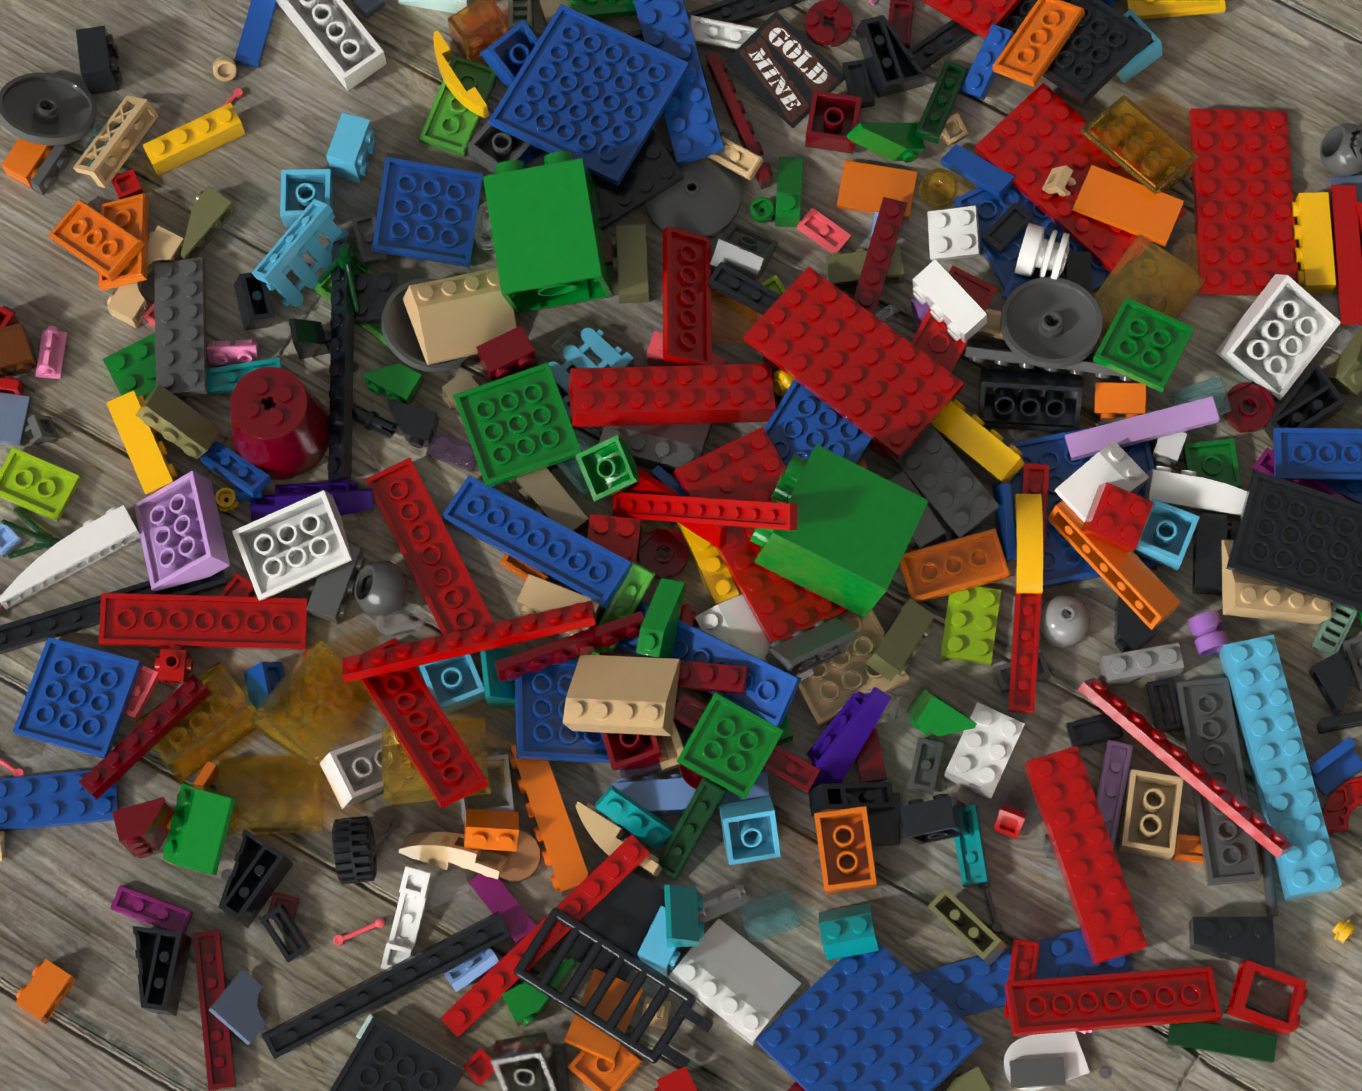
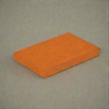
M845 160L837 208L874 214L879 212L883 197L907 203L904 219L909 220L917 172Z
M594 969L580 1005L586 1006L606 973ZM615 978L594 1011V1014L607 1022L629 988L630 983ZM642 988L616 1027L623 1033L626 1032L642 994ZM576 1014L564 1039V1042L612 1063L621 1044Z

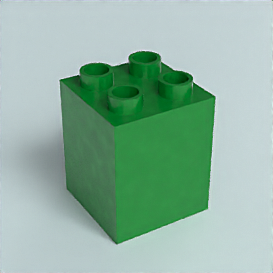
M558 151L544 156L545 165L525 168L524 161L521 160L504 161L494 166L495 174L483 176L501 293L516 314L613 297L595 182L583 158L574 159L572 151Z
M816 444L807 459L797 454L793 455L771 495L772 502L798 503V529L755 528L749 541L761 546V549L754 563L865 618L887 591L929 500Z

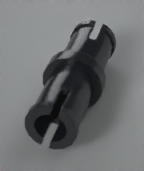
M353 403L352 420L363 424L365 429H373L386 435L388 438L395 434L396 431L392 429H397L396 423L380 417L376 411L370 412Z

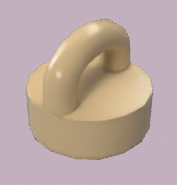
M221 56L213 62L212 69L216 79L227 82L236 76L237 67L232 58Z

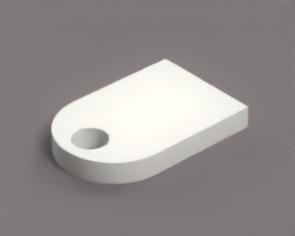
M1076 1032L1037 1034L1018 1039L1010 1045L1003 1059V1070L1010 1083L1009 1061L1063 1058L1065 1081L1089 1074L1090 1071ZM1048 1087L1017 1088V1089L1022 1090V1091H1039V1090H1042V1089H1045V1088H1048Z

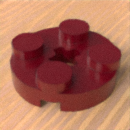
M823 0L812 5L805 16L806 34L816 45L837 47L846 42L851 35L853 18L850 10L843 3L837 0ZM824 20H833L834 27L831 28L829 25L823 26Z
M1243 382L1229 390L1223 402V414L1226 421L1237 432L1252 433L1267 426L1273 416L1275 404L1272 395L1265 387L1253 385L1251 382ZM1244 402L1255 406L1252 413L1243 410Z
M655 529L647 533L641 540L638 556L640 564L656 572L654 578L661 580V578L669 579L676 577L685 569L689 560V551L685 538L679 532L673 529ZM662 549L664 551L669 549V558H658V550Z

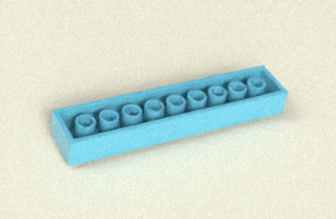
M1274 635L1225 644L1219 651L1224 675L1229 680L1232 704L1262 816L1273 829L1284 833L1288 841L1293 845L1281 857L1276 858L1273 855L1284 899L1289 901L1336 891L1342 883Z

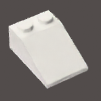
M1114 441L1094 455L1058 486L1055 492L1085 522L1099 485L1108 482L1137 494L1149 479V476Z
M391 729L331 751L320 762L342 809L362 802L418 773Z

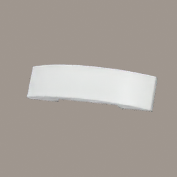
M405 866L399 890L401 893L389 941L386 943L382 959V969H387L413 956L426 906L431 872Z

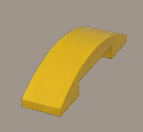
M438 30L435 31L433 39L438 68L446 86L454 97L471 112L483 118L488 117V107L477 89L473 87L466 91L448 64L452 60L451 50Z
M1015 494L1017 539L1016 593L1042 594L1041 494Z

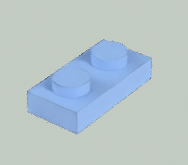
M488 948L451 967L443 974L453 989L458 992L460 989L469 986L474 979L483 973L490 971L499 962V959L491 948Z

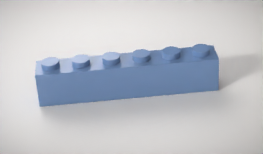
M761 771L746 800L769 797L767 771ZM681 774L670 775L668 779L659 780L657 776L642 778L643 781L621 778L617 780V783H611V785L656 816L683 814L696 789L690 787L683 780ZM727 790L719 805L745 800Z

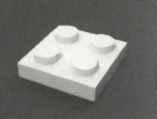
M976 206L927 212L931 261L934 259L942 261L981 256L978 208Z

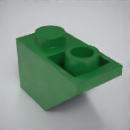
M401 363L366 372L363 376L367 385L366 388L376 395L382 393L388 396V400L391 399L411 405L424 383L420 373Z

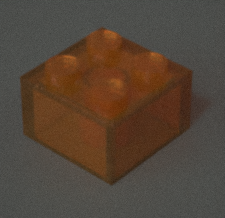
M476 0L447 18L451 39L465 59L468 60L480 57V53L507 32L504 14L494 0Z

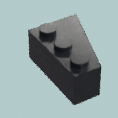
M881 15L860 21L855 32L877 97L922 87L929 75L915 61V56L912 52H909L903 45L900 36L885 16Z
M1315 362L1269 420L1264 431L1273 441V429L1315 428L1340 412L1346 401L1318 363Z
M244 829L242 834L243 840L239 852H236L235 864L231 876L228 877L219 908L248 929L293 863L283 853Z
M1193 917L1189 921L1190 949L1220 959L1224 958L1238 964L1249 960L1276 970L1273 917Z
M132 926L136 939L137 950H135L136 959H138V984L141 1008L151 1013L177 1016L192 938L182 932Z

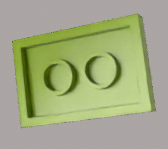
M12 447L0 470V498L59 523L81 477Z
M975 587L949 594L940 658L991 666L1001 590Z

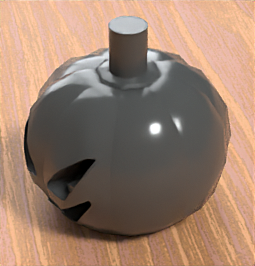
M1346 122L1333 127L1325 135L1320 147V157L1322 164L1333 175L1345 178L1362 171V126Z
M373 561L363 567L358 574L354 589L355 598L363 611L372 616L390 615L398 610L403 600L412 601L414 595L413 592L406 590L407 581L401 568L391 561Z

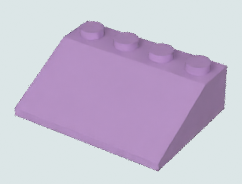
M191 471L134 504L152 591H159L211 577L230 566L211 480Z

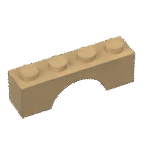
M159 225L154 232H150L148 235L147 277L154 271V264L181 259L184 238ZM144 281L120 286L116 293L113 292L107 302V308L111 316L136 329L143 319L142 315L149 309L146 300L142 296Z

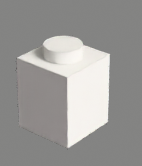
M1180 432L1158 438L1152 454L1155 464L1175 468L1187 433Z

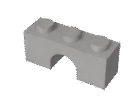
M1179 643L1106 655L1102 657L1099 663L1103 682L1108 688L1127 685L1131 681L1145 676H1155V679L1181 675L1184 669Z

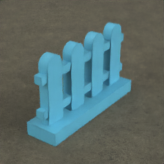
M313 199L252 271L256 279L267 283L266 286L269 290L273 291L276 289L283 297L280 302L286 307L289 304L294 307H300L303 304L304 297L300 291L304 286L314 289L319 284V277L316 275V272L320 268L327 270L332 265L331 250L333 242L345 238L349 234L344 228L340 230L332 221L335 216L332 214L333 210L331 207L316 199ZM321 233L330 242L326 248L317 240ZM305 252L314 260L310 267L301 258ZM290 270L299 279L295 285L286 277Z
M592 328L583 329L581 340L584 344L579 349L574 345L565 346L563 356L567 361L562 366L554 361L549 362L556 384L567 393L562 400L571 424V410L567 406L570 403L568 388L570 374L567 372L572 366L574 368L634 367V358L628 352L621 356L622 349L618 346L615 349L602 338L604 333L600 329L597 332ZM589 349L602 359L597 366L584 355Z

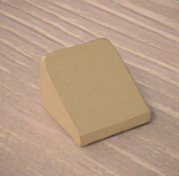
M951 112L941 135L948 146L969 134L958 112Z

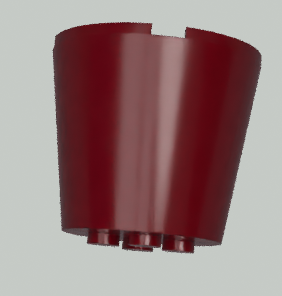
M278 367L258 368L246 374L237 383L230 400L231 441L235 453L267 473L271 480L295 478L294 476L313 469L321 461L328 449V413L321 401L294 374Z

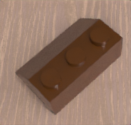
M22 323L0 328V378L14 373H28L33 368H37L33 343Z

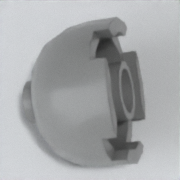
M1069 595L1055 596L1042 607L1040 631L1043 634V638L1053 646L1064 648L1074 645L1077 642H1081L1088 632L1090 623L1088 610L1083 602L1076 597Z

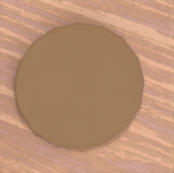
M519 830L517 851L489 850L508 857L506 867L499 876L508 882H522L530 878L541 862V851L537 841L529 833Z

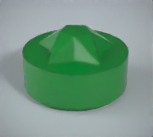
M759 197L751 203L750 215L754 221L767 223L774 217L775 206L770 199Z

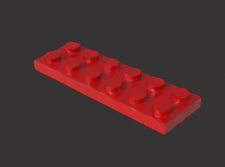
M669 226L663 230V360L682 365H712L711 287L707 283L711 277V238Z

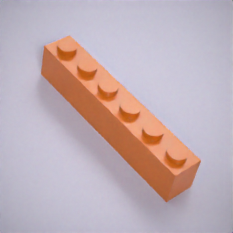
M1064 501L1058 503L1046 518L1151 630L1171 616L1181 604L1175 595L1133 551H1123L1081 533L1084 522Z
M516 745L510 746L512 754L509 755L512 769H518L521 778L517 779L521 794L526 793L529 802L525 803L529 818L535 817L538 825L533 827L537 841H543L546 848L545 851H542L546 866L552 865L555 874L550 876L555 891L560 889L562 896L568 895L587 878L588 871L549 761L516 759Z

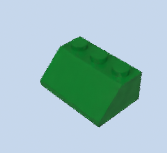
M921 687L905 712L911 717L909 722L927 736H930L931 732L936 736L947 735L973 729L977 725L966 714Z
M182 783L177 795L174 816L170 822L168 839L164 845L163 859L181 867L216 875L236 799L207 786Z

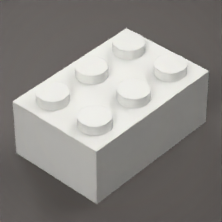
M936 259L912 279V290L914 291L913 295L922 305L926 302L930 306L932 316L939 323L944 321L947 324L948 333L956 341L961 339L966 343L987 323V314Z
M977 702L970 717L977 725L973 729L964 730L945 771L944 778L991 799L1025 723Z

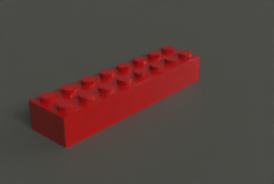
M770 363L571 368L568 380L572 427L768 422L776 409Z
M1078 746L1027 761L1024 767L1053 846L1055 857L1093 966L1143 951L1148 945Z

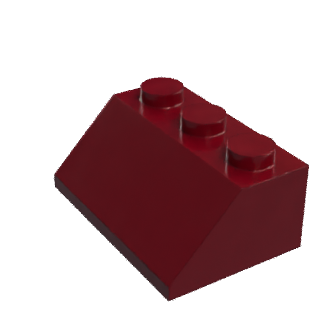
M602 733L613 771L646 768L669 759L662 736Z
M164 797L112 811L119 842L133 857L146 858L153 855V851L161 848L169 834L167 824L174 815L175 810Z

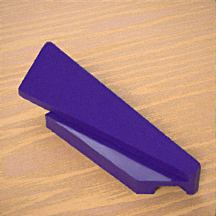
M354 481L275 485L274 495H262V498L251 499V522L323 490L333 496L340 516L373 509L372 489H359L358 484Z
M874 687L870 693L856 692L851 695L807 753V756L812 761L811 765L820 769L810 790L820 784L842 783L891 700L887 693Z

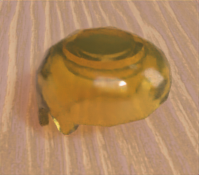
M942 168L929 171L919 185L921 200L927 206L937 209L948 206L958 191L956 177L949 170Z

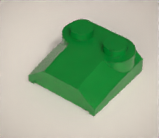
M620 434L575 455L594 502L606 497H612L617 492L639 481L638 468L632 453Z

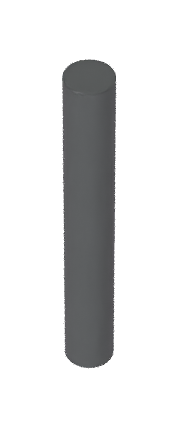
M1259 843L1267 916L1274 917L1278 916L1271 853Z

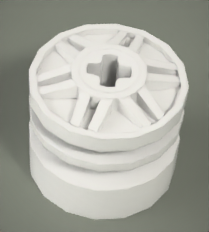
M1028 223L1015 273L1031 277L1037 267L1040 268V278L1045 277L1048 270L1052 272L1051 278L1057 280L1064 270L1069 253L1070 234L1063 233L1061 243L1055 242L1057 230H1054L1049 240L1044 239V227Z

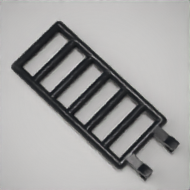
M558 907L551 910L514 968V974L652 1064L657 1063L660 1057L664 1055L680 1067L688 1065L691 1059L668 1045L685 1018L707 1033L713 1025L711 1021L691 1009L696 1001L694 994ZM559 920L570 927L571 930L542 976L538 978L526 969ZM581 934L593 942V945L564 991L560 992L549 985V983ZM602 949H604L616 958L586 1006L583 1007L571 998ZM626 963L638 971V973L606 1022L594 1014V1011ZM649 978L661 987L630 1036H628L616 1027L646 979ZM671 992L683 1000V1002L651 1051L640 1044L639 1040Z

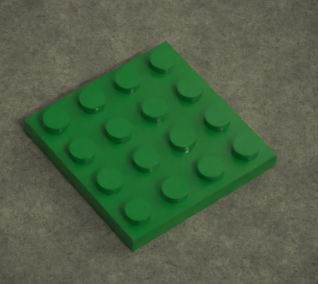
M548 362L453 395L486 488L575 458V455L582 452Z

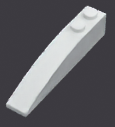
M1156 466V470H1148L1149 479L1146 482L1145 499L1151 500V498H1154L1169 505L1241 516L1247 495L1245 490L1226 483L1197 477V472L1181 470V474L1172 473V468L1165 466Z
M125 506L112 507L106 511L104 516L86 521L83 527L77 529L38 557L0 596L2 606L7 610L140 539V533Z

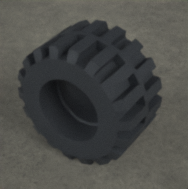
M368 816L335 819L332 826V842L339 881L342 885L374 881L377 874L376 855L374 858L372 857L371 849L375 845L372 824Z

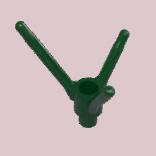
M342 243L335 261L318 279V282L322 283L337 266L346 270L355 312H359L360 308L352 268L354 263L365 270H368L369 267L356 258L350 250L348 243Z
M17 507L13 511L36 532L5 519L1 521L3 525L35 538L34 545L8 554L9 559L35 550H42V548L49 549V547L62 540L52 537L53 534L41 529Z

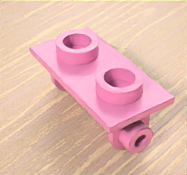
M48 326L47 330L42 331L35 377L61 379L67 332L57 331L58 328L56 326Z
M253 339L236 340L234 346H231V341H213L208 343L207 356L209 366L234 365L258 361V341H253Z

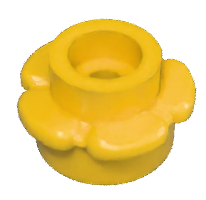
M222 488L215 495L217 508L220 511L234 510L238 505L235 490Z
M1342 919L1332 931L1336 934L1334 940L1338 939L1343 944L1356 929V926L1350 923L1351 919H1348L1346 922Z

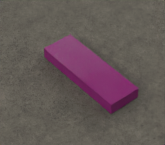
M479 873L469 881L471 887L492 914L499 911L516 945L536 927L499 878L497 880Z
M123 885L119 886L110 907L114 912L157 928L182 932L184 934L193 916V912Z

